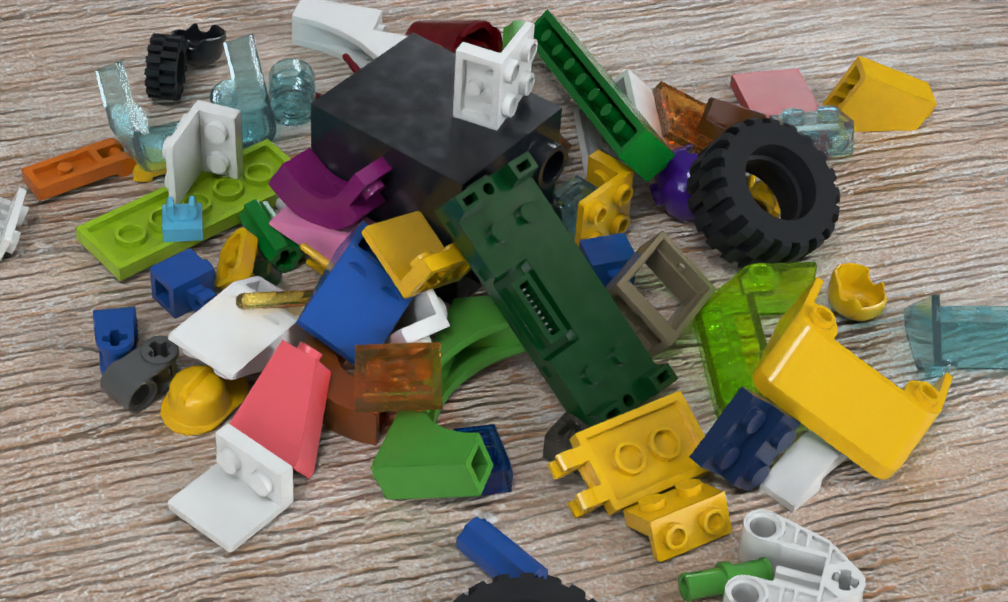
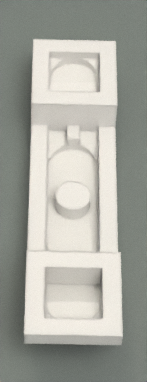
M809 429L778 460L769 471L766 479L760 484L759 489L794 512L820 491L822 478L848 457Z

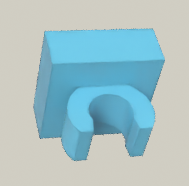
M189 196V204H174L173 197H168L166 204L162 205L163 242L203 241L202 203H197L194 196Z

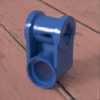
M135 306L93 310L96 346L99 350L100 371L102 375L110 364L118 359H122L137 348L139 336Z

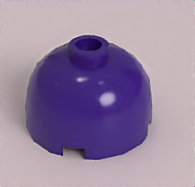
M689 144L672 151L675 156L668 162L662 172L655 175L656 183L649 185L655 206L663 204L670 216L683 221L696 220L694 213L689 212L687 200L691 197V194H687L686 187L687 179L690 177L689 169L698 156L696 152L693 153V145Z

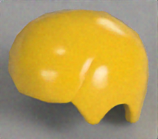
M851 262L838 264L833 270L828 284L827 295L829 304L836 312L850 320L867 321L875 319L882 314L888 302L887 294L884 291V282L874 284L870 280V269L864 265Z

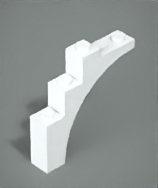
M300 0L292 14V44L319 50L343 60V54L347 53L360 69L408 37L387 32V25L382 24V10L327 0Z

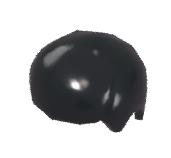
M193 23L186 30L176 29L171 31V35H181L186 38V53H188L186 63L189 65L205 66L212 64L220 58L223 52L226 31L219 25H212L207 32L201 31L197 23Z

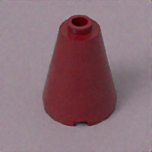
M482 19L417 20L411 24L405 36H409L415 33L455 54L462 42L498 53L503 51V41L499 29Z

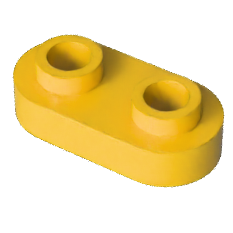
M244 227L233 232L221 249L215 285L222 291L235 281L254 277L252 272L255 258L259 251L257 247L258 238Z

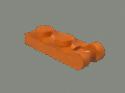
M108 138L21 168L25 184L35 197L42 201L115 174L126 177L133 173L136 161L128 152H124L123 145L116 138Z

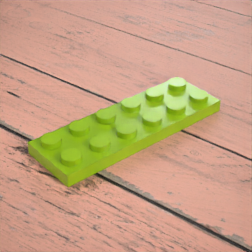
M267 138L243 150L244 170L238 179L202 171L179 204H189V196H194L197 203H202L204 241L239 224L238 215L242 212L244 204L254 199L262 202L267 201L271 207L276 206V201L279 197L268 183L280 166L291 158ZM165 186L75 227L76 239L120 281L202 242H163L162 205L166 204V200L169 197L168 189Z

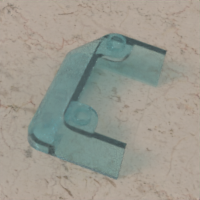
M249 34L224 43L232 79L217 83L212 88L210 94L211 103L241 110L243 150L267 138L272 141L276 134V124L254 35ZM123 61L95 70L112 132L143 170L148 172L166 170V159L162 156L163 144L168 136H172L180 121L149 128L144 110L133 102Z
M931 295L904 308V326L916 369L925 370V377H942L946 372L950 374V370H1008V306H940V295Z

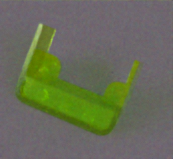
M816 262L756 263L748 265L718 288L694 317L693 328L713 410L717 418L741 386L765 397L756 388L752 378L753 372L767 346L759 316L784 315L815 280Z

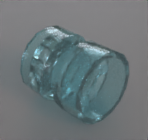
M296 58L278 61L271 67L268 74L269 113L279 124L288 127L306 124L311 120L310 103L316 100L315 73L309 64Z

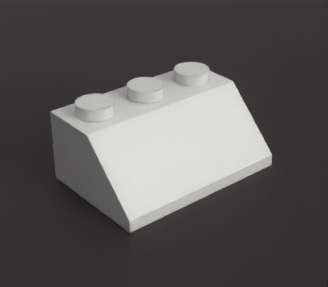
M629 69L625 70L613 81L666 143L655 92ZM579 106L576 107L573 112L585 178L587 176L588 156L598 149L628 166L617 156ZM634 171L633 182H642L644 179Z

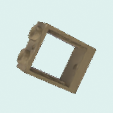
M661 231L640 246L605 287L651 358L673 345L716 290L711 282L664 231ZM644 263L681 302V305L668 321L661 316L630 282Z

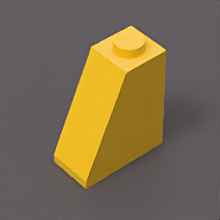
M858 55L820 108L832 132L917 130L924 120L931 116L937 103L928 82Z

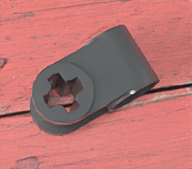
M154 336L147 339L141 346L107 367L101 377V388L128 411L139 413L145 410L153 401L169 391V384L175 374L181 371L180 367L176 364L179 356L178 345L168 340V336Z

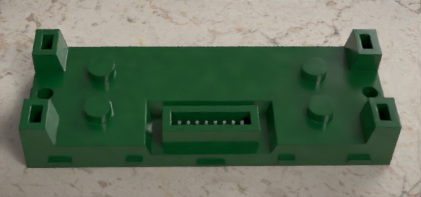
M527 151L489 177L485 175L467 186L466 190L438 208L435 214L580 432L640 407L646 400L659 394L679 378L669 363L655 364L532 178L539 166L529 151Z

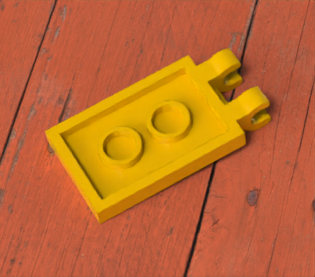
M681 390L575 433L569 439L573 449L557 454L554 457L555 461L547 464L554 480L565 477L578 469L588 488L576 494V499L567 503L574 519L582 517L602 505L610 517L623 511L625 508L638 504V500L645 495L665 493L674 489L675 485L680 481L697 479L712 472L701 468L690 458V455L705 435Z

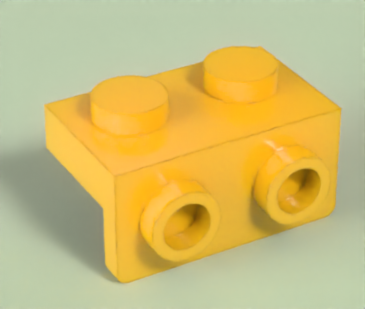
M699 479L680 481L675 485V489L662 494L645 495L638 500V504L623 509L626 526L649 536L653 558L659 562L730 534L732 531L725 492L705 484Z

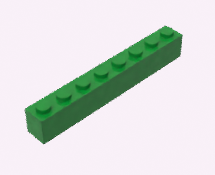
M547 9L534 23V39L538 41L537 53L617 156L646 182H649L656 174L666 168L668 162L675 154L578 37Z

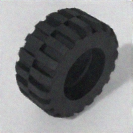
M755 117L732 125L698 154V158L693 161L689 169L690 177L687 179L686 191L687 194H691L687 204L689 212L695 215L696 220L693 221V224L698 233L703 232L707 238L705 243L711 250L716 248L720 251L722 259L731 264L737 262L738 268L750 272L756 269V272L772 273L775 270L782 271L789 268L823 245V242L833 233L834 223L838 221L840 207L836 205L840 202V190L834 184L837 177L834 169H829L826 163L827 156L822 149L818 151L813 146L814 140L807 134L800 135L797 133L798 128L791 124L785 123L780 125V120L770 118L762 120ZM745 172L758 177L771 189L779 204L781 219L767 213L754 200L747 186Z

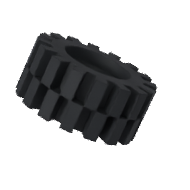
M152 34L147 48L148 56H146L145 60L147 63L145 68V86H147L146 94H148V98L174 101L181 99V93L184 91L183 84L186 81L185 72H187L186 61L188 59V53H186L187 43L184 36Z

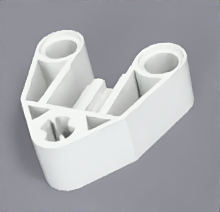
M756 509L746 514L741 530L738 556L742 562L765 557L771 563L773 573H775L774 579L770 581L750 575L734 576L725 585L722 602L862 601L866 586V579L863 573L830 540L767 509Z

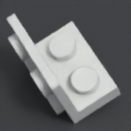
M526 21L501 53L462 42L456 50L453 117L497 131L507 117L511 118L515 114L518 102L524 95L528 96L531 93L535 82V73L531 72L532 61L538 47V41L534 39V23Z
M197 100L190 111L183 114L179 126L172 136H168L165 139L162 148V156L166 159L167 167L164 184L165 188L168 189L169 197H173L174 204L181 202L202 171L234 179L239 178L244 170L241 110Z
M227 423L215 432L217 463L169 499L168 508L226 551L233 552L293 503V466Z

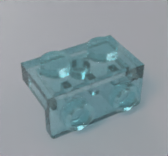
M822 105L817 107V111L808 112L790 108L784 109L782 114L770 115V119L780 120V125L788 123L798 128L797 133L800 135L807 134L814 140L813 146L818 151L822 149L827 158L847 157L853 154L854 120L839 110L837 106Z

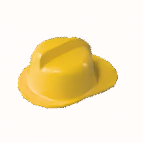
M209 365L186 367L175 374L169 384V392L161 403V418L165 426L181 435L194 436L210 432L243 403L248 395L249 384L245 377L235 380L219 377Z

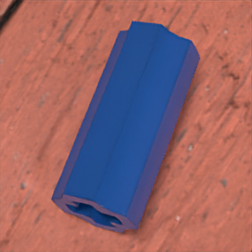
M476 516L466 523L463 531L456 539V548L492 578L507 573L510 578L520 577L521 572L534 573L535 578H547V568L485 518L480 519Z

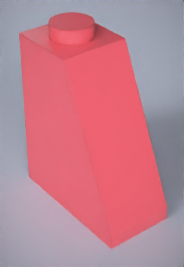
M282 340L229 424L293 466L294 471L310 480L315 470L331 371L319 362L322 354L312 347L300 342L296 348Z

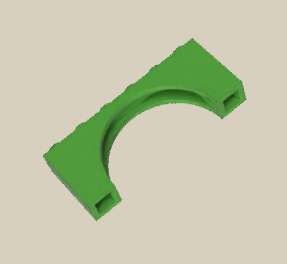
M490 295L454 298L447 311V320L450 326L437 332L432 344H430L429 350L419 370L416 372L413 383L403 399L391 427L388 429L377 456L372 462L371 470L373 477L378 482L387 500L481 496L494 464L480 434L449 430L438 425L437 421L445 402L464 381L497 361L527 352Z

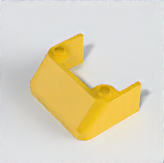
M816 277L779 320L753 372V382L766 398L869 474L878 479L887 480L901 468L942 411L953 376L946 372L933 386L927 382L911 380L901 389L835 340L838 327L834 314L827 307L815 303L816 297L824 283L822 279Z

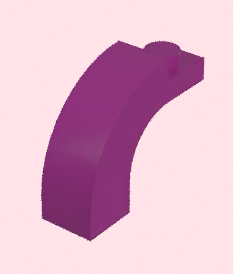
M309 147L283 163L268 185L293 212L306 221L327 229H343L356 223L386 202L380 194L385 188L382 181L393 168L382 156L355 173L349 181H345L328 170Z

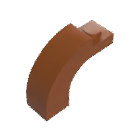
M307 336L305 344L322 354L319 362L331 371L322 424L346 438L376 446L389 419L390 387L360 380L350 375L342 368L346 360L317 338Z

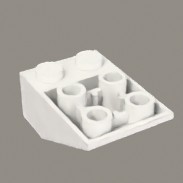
M255 276L233 282L170 332L168 340L181 347L185 355L199 359L212 367L214 373L219 377L235 380L263 371L282 340L297 348L300 342L305 343L307 336L313 337V335L296 324L306 304L262 277Z

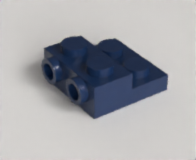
M741 386L690 455V458L701 468L720 474L733 486L751 492L754 487L760 485L766 479L770 471L769 466L777 455L785 451L793 443L796 436L795 431L801 423L768 398Z

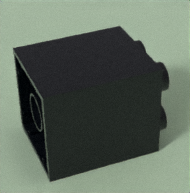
M412 33L310 103L311 149L335 176L349 181L355 173L382 156L393 168L382 181L385 188L380 194L386 202L366 215V217L376 223L420 211L443 246L446 247L454 243V241L435 214V211L454 196L466 190L470 184L485 175L489 177L527 151H529L539 166L532 178L560 220L562 218L561 209L553 205L555 182L560 177L567 161V148L559 143L562 108L531 92L528 96L524 95L521 98L515 114L511 118L507 117L497 131L453 117L456 54L415 33ZM471 268L459 281L436 288L434 291L438 297L451 305L454 298L470 297L483 285Z

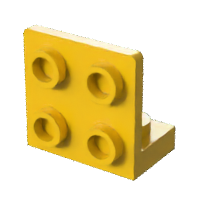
M599 149L588 156L585 198L579 202L577 210L575 243L578 247L580 240L625 233L630 225L629 212L634 193L632 187L634 170Z
M420 211L368 225L361 232L404 299L419 295L431 288L436 289L459 281L471 269L455 242L446 247L443 246Z

